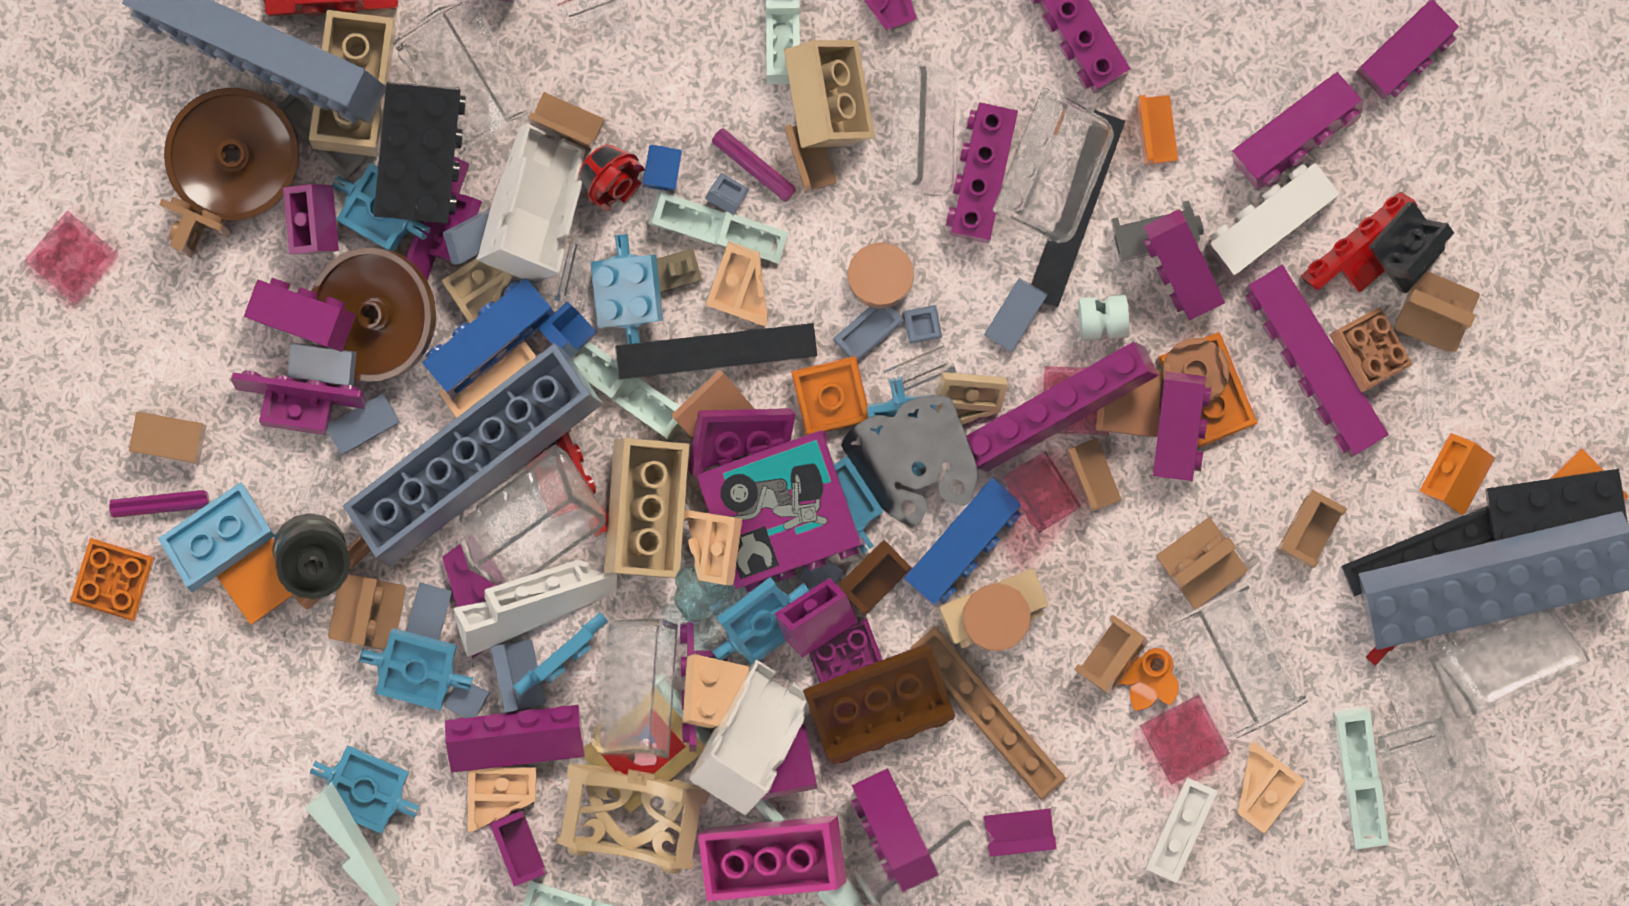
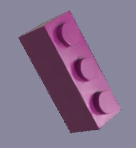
M1429 0L1369 57L1356 72L1383 100L1390 93L1395 98L1409 85L1405 79L1413 71L1419 75L1433 62L1429 56L1437 48L1443 52L1457 39L1453 33L1459 28V25L1434 0Z
M1180 209L1143 226L1148 235V238L1144 239L1143 242L1150 257L1158 256L1162 264L1156 267L1164 285L1171 283L1175 291L1169 294L1177 312L1184 310L1190 321L1225 304Z
M271 278L270 283L257 279L243 317L340 352L343 351L356 315L344 310L346 303L327 297L325 302L316 300L317 293L299 287L297 293L290 291L289 287L291 284L275 278Z
M1166 371L1153 476L1193 481L1194 471L1201 472L1203 452L1197 451L1198 439L1205 440L1207 419H1201L1202 407H1209L1211 387H1205L1206 376Z

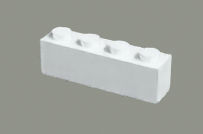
M1316 163L1309 168L1305 164L1299 166L1288 175L1292 180L1283 188L1276 184L1262 195L1266 201L1255 209L1250 204L1236 215L1239 222L1229 229L1224 224L1210 235L1213 242L1207 248L1231 278L1340 195Z

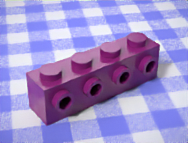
M1031 0L1034 5L1039 2L1045 14L1042 15V19L1051 33L1056 31L1061 38L1062 43L1059 44V47L1068 61L1073 59L1080 69L1076 72V75L1085 89L1091 88L1095 94L1129 73L1131 68L1089 0Z
M1337 71L1232 150L1233 163L1257 191L1265 185L1270 187L1280 180L1282 173L1289 167H1297L1308 158V153L1317 146L1321 148L1330 143L1335 137L1334 133L1342 127L1349 128L1361 118V113L1363 112L1362 99Z
M979 102L977 111L970 109L966 129L972 130L970 143L963 142L959 160L965 162L963 175L956 174L952 194L958 195L956 208L949 207L945 225L952 227L951 236L989 244L1018 110Z
M579 704L445 720V743L451 773L585 757Z
M888 768L851 785L857 797L851 800L859 819L865 816L867 818L861 821L869 840L875 837L877 839L871 844L879 861L887 860V862L881 865L889 882L891 883L896 880L903 893L939 876L931 855Z

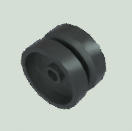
M312 513L294 516L282 524L274 537L272 552L278 579L286 590L300 598L308 599L326 597L338 590L348 577L351 563L344 534L338 525L324 515Z

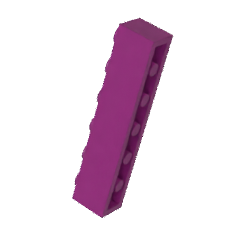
M1283 264L1249 284L1245 288L1248 294L1244 296L1248 305L1254 313L1260 311L1266 321L1262 324L1266 334L1272 341L1277 339L1282 346L1283 351L1280 352L1284 363L1289 369L1295 367L1301 377L1297 381L1306 397L1313 396L1319 406L1315 411L1321 422L1325 426L1330 424L1335 431L1336 436L1333 437V440L1342 454L1348 452L1350 457H1353L1388 436L1387 430L1363 392L1361 393L1347 366Z
M1133 341L966 435L977 469L985 472L992 470L1158 377L1159 374L1145 346Z

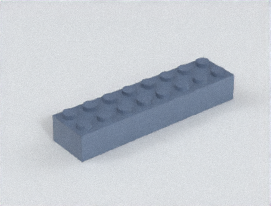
M123 0L122 2L123 5L132 11L130 17L143 23L145 28L160 35L164 32L170 35L172 40L183 46L188 47L190 44L198 48L200 53L214 60L219 57L226 61V64L240 72L247 70L264 83L272 85L274 82L281 86V89L298 98L302 95L310 99V103L328 111L331 108L338 112L340 117L356 124L357 120L360 119L370 124L385 94V85L367 70L213 0Z
M554 343L342 506L374 556L392 566L602 406L603 403L570 355Z
M1620 511L1359 573L1368 626L1376 649L1379 650L1628 591L1629 524L1623 512Z

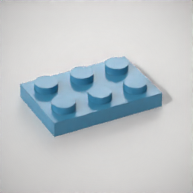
M240 482L160 536L158 540L186 587L191 592H194L275 537V534L245 485Z

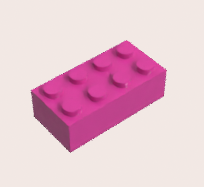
M838 815L708 827L698 834L707 901L838 890L847 882Z

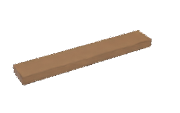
M936 626L910 647V649L927 643L930 644L946 691L1040 800L1044 799L1067 779Z

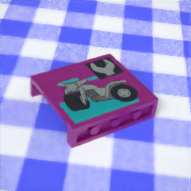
M826 430L814 432L696 475L710 514L742 518L734 577L735 589L745 587L747 593L751 592L770 577L776 576L779 582L796 576L795 569L807 565L810 571L828 565L826 559L828 557L839 554L841 560L859 554L858 547L866 544L864 538H860L827 446L830 440Z

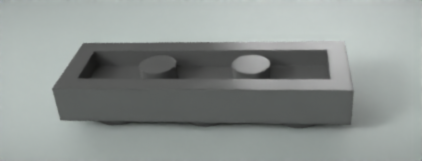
M289 94L278 107L287 116L295 132L311 147L309 135L314 104L310 103V99L302 95L298 98ZM314 149L345 180H348L369 158L367 155Z

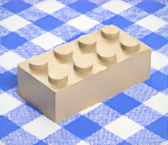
M327 10L321 50L367 70L386 86V81H389L396 34L394 18ZM385 94L370 124L360 119L357 120L356 124L340 117L338 112L331 108L326 111L314 105L309 135L312 149L379 157Z
M631 438L614 439L604 573L679 578L689 444Z

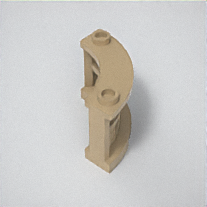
M569 764L566 777L570 778L561 836L557 837V843L567 847V852L573 855L586 856L588 852H599L626 856L660 865L661 870L667 873L679 874L681 869H694L695 862L692 861L701 803H707L709 792L699 786L676 779L673 782H667L662 779L656 780V774L629 769L627 774H622L620 771L615 773L609 770L608 766ZM584 785H586L590 805L581 807ZM610 788H616L620 791V799L604 803L603 799L609 800L612 798L608 793ZM633 791L641 792L644 808L658 822L641 833L629 836L617 825L608 810L621 807L629 800ZM659 796L663 799L664 804L659 806V809L667 811L665 814L658 811L652 805V798ZM684 806L682 821L680 824L679 822L675 821V819L677 818L681 809ZM594 812L596 817L588 819L582 826V828L592 826L594 834L588 837L577 836L579 814ZM669 827L679 832L676 854L666 851L663 847L664 841H670L673 845L675 843L674 836L666 830ZM607 832L615 841L602 838ZM652 841L653 848L642 846Z

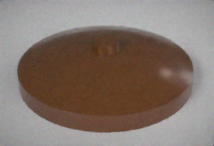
M220 88L196 97L175 117L165 141V168L175 192L183 201L191 204L190 207L196 212L202 214L203 210L221 217V221L225 222L246 221L269 212L283 200V188L292 187L299 166V144L291 122L284 112L270 99L247 89Z
M358 248L345 252L333 259L317 277L311 290L318 294L316 300L325 302L327 297L346 303L344 310L356 314L343 350L357 352L355 380L374 382L392 379L406 373L421 360L429 348L434 335L436 306L427 279L412 261L395 251L385 248ZM314 343L315 346L325 347V346H323V345Z

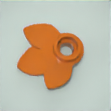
M1153 648L1145 652L1142 657H1138L1119 683L1131 686L1130 699L1135 711L1151 707L1158 698L1168 705H1172L1177 698L1179 682L1172 673L1174 661L1172 656L1164 649ZM1157 659L1162 660V669L1154 671L1152 669L1153 661Z

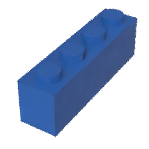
M527 278L521 282L517 280L505 289V295L495 303L491 301L479 310V316L470 324L463 323L452 333L453 338L444 345L438 344L426 354L427 359L422 363L452 400L535 333L555 313Z
M992 477L903 580L932 605H935L937 601L944 604L956 591L952 586L960 575L966 579L977 567L978 564L974 561L977 555L982 550L988 554L998 543L1000 538L996 536L997 532L1004 525L1010 529L1019 519L1022 513L1018 511V508L1022 503Z

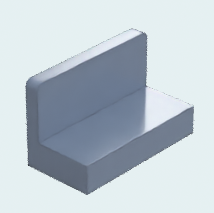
M528 639L492 646L491 651L505 713L544 705L546 701L542 682L538 685L535 684L522 697L512 687L528 674L527 671L530 670L532 672L538 667L533 641Z

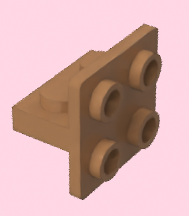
M172 197L170 202L161 199L159 203L166 211L182 218L180 222L177 220L174 222L168 239L172 240L170 247L185 256L192 257L204 228L227 238L231 235V231L225 227L226 222L221 221L222 218L205 210H203L201 215L194 213L195 210L190 207L191 204L176 197Z
M1426 271L1408 292L1394 329L1443 351L1455 354L1465 330L1473 324L1476 314H1473L1480 294Z
M1211 518L1202 521L1156 556L1194 609L1200 607L1248 571L1234 551L1237 548L1229 537L1225 538Z
M348 574L342 586L337 590L328 638L384 650L387 647L391 629L399 628L406 586Z

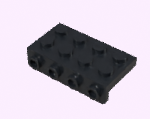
M386 81L374 217L448 223V216L455 215L456 195H451L452 182H458L460 162L454 161L455 148L461 149L463 129L457 128L458 115H465L466 95H460V87L453 86L450 88Z
M1619 469L1485 489L1493 542L1620 511L1623 512L1627 520Z

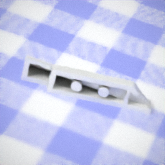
M575 560L485 589L486 602L453 608L467 656H472L607 597L617 591V574L590 569L589 563Z

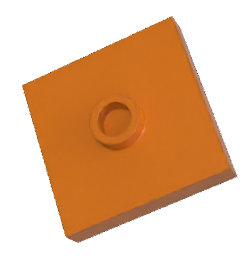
M856 355L791 371L806 435L820 430L828 432L857 425L869 418L867 412L868 403Z

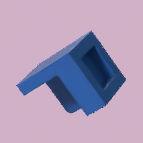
M650 145L642 187L675 193L682 150Z
M569 302L564 303L538 328L552 344L558 345L570 357L576 354L597 333L582 314Z

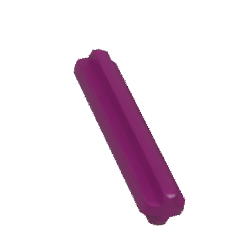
M721 128L712 138L714 145L783 201L786 202L793 196L796 191L793 184L727 130Z
M205 490L112 499L109 502L110 515L116 518L202 509L209 504V495Z

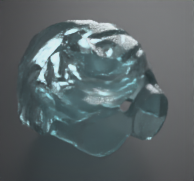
M695 566L679 570L675 577L677 586L674 594L675 605L682 613L683 619L687 622L699 623L704 619L719 616L726 610L732 600L734 584L723 585L699 581Z

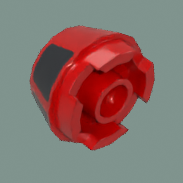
M606 144L593 151L586 158L578 172V179L582 181V187L592 205L599 206L603 211H611L612 204L618 200L626 203L636 193L642 184L637 178L645 169L639 163V159L635 154L614 145Z

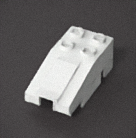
M525 123L519 128L495 192L477 261L519 278H527L530 282L536 284L559 273L565 249L557 250L559 240L569 236L582 181H578V172L582 165L585 150L583 147L567 141L566 138L557 142L544 136L546 135V130H541Z
M757 659L750 666L748 674L721 723L713 730L689 777L690 781L744 815L767 794L777 774L774 770L783 762L805 718L803 715L808 707L802 688L793 682L785 689L770 678L775 674L776 670H772Z

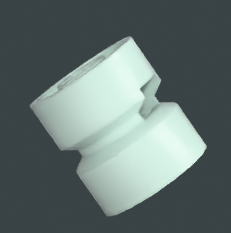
M1126 295L1107 296L1104 301H1100L1098 297L1078 299L1079 327L1082 341L1100 340L1103 334H1107L1110 339L1129 337V312Z

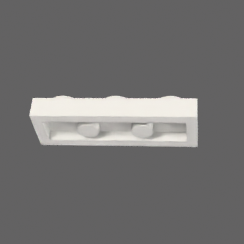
M1188 777L1185 778L1147 863L1146 870L1175 883L1178 882L1218 791Z

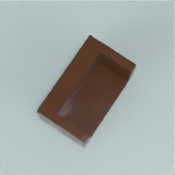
M883 540L837 586L847 595L848 600L865 616L912 567Z

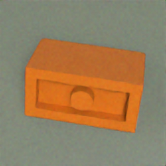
M1146 94L1139 95L1136 99L1144 166L1177 162L1178 154L1170 95L1146 97Z
M1450 433L1419 491L1427 497L1446 504L1455 512L1464 515L1495 458L1477 443Z

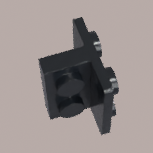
M1409 201L1370 244L1369 249L1401 293H1408L1445 250L1446 242L1453 236L1454 231L1448 223L1427 220L1417 205Z

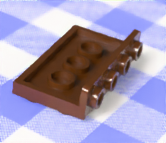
M929 643L803 689L830 764L848 762L855 756L869 751L880 750L887 744L901 739L912 738L919 732L930 728L942 727L955 718L954 710L949 701Z

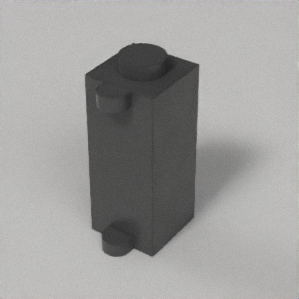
M1184 201L1182 202L1183 211L1181 212L1198 244L1200 242L1199 235H1204L1203 224L1200 215L1194 216L1190 202ZM1165 215L1120 225L1118 217L1111 219L1112 232L1120 262L1149 256L1143 242L1144 239L1148 238L1143 226Z

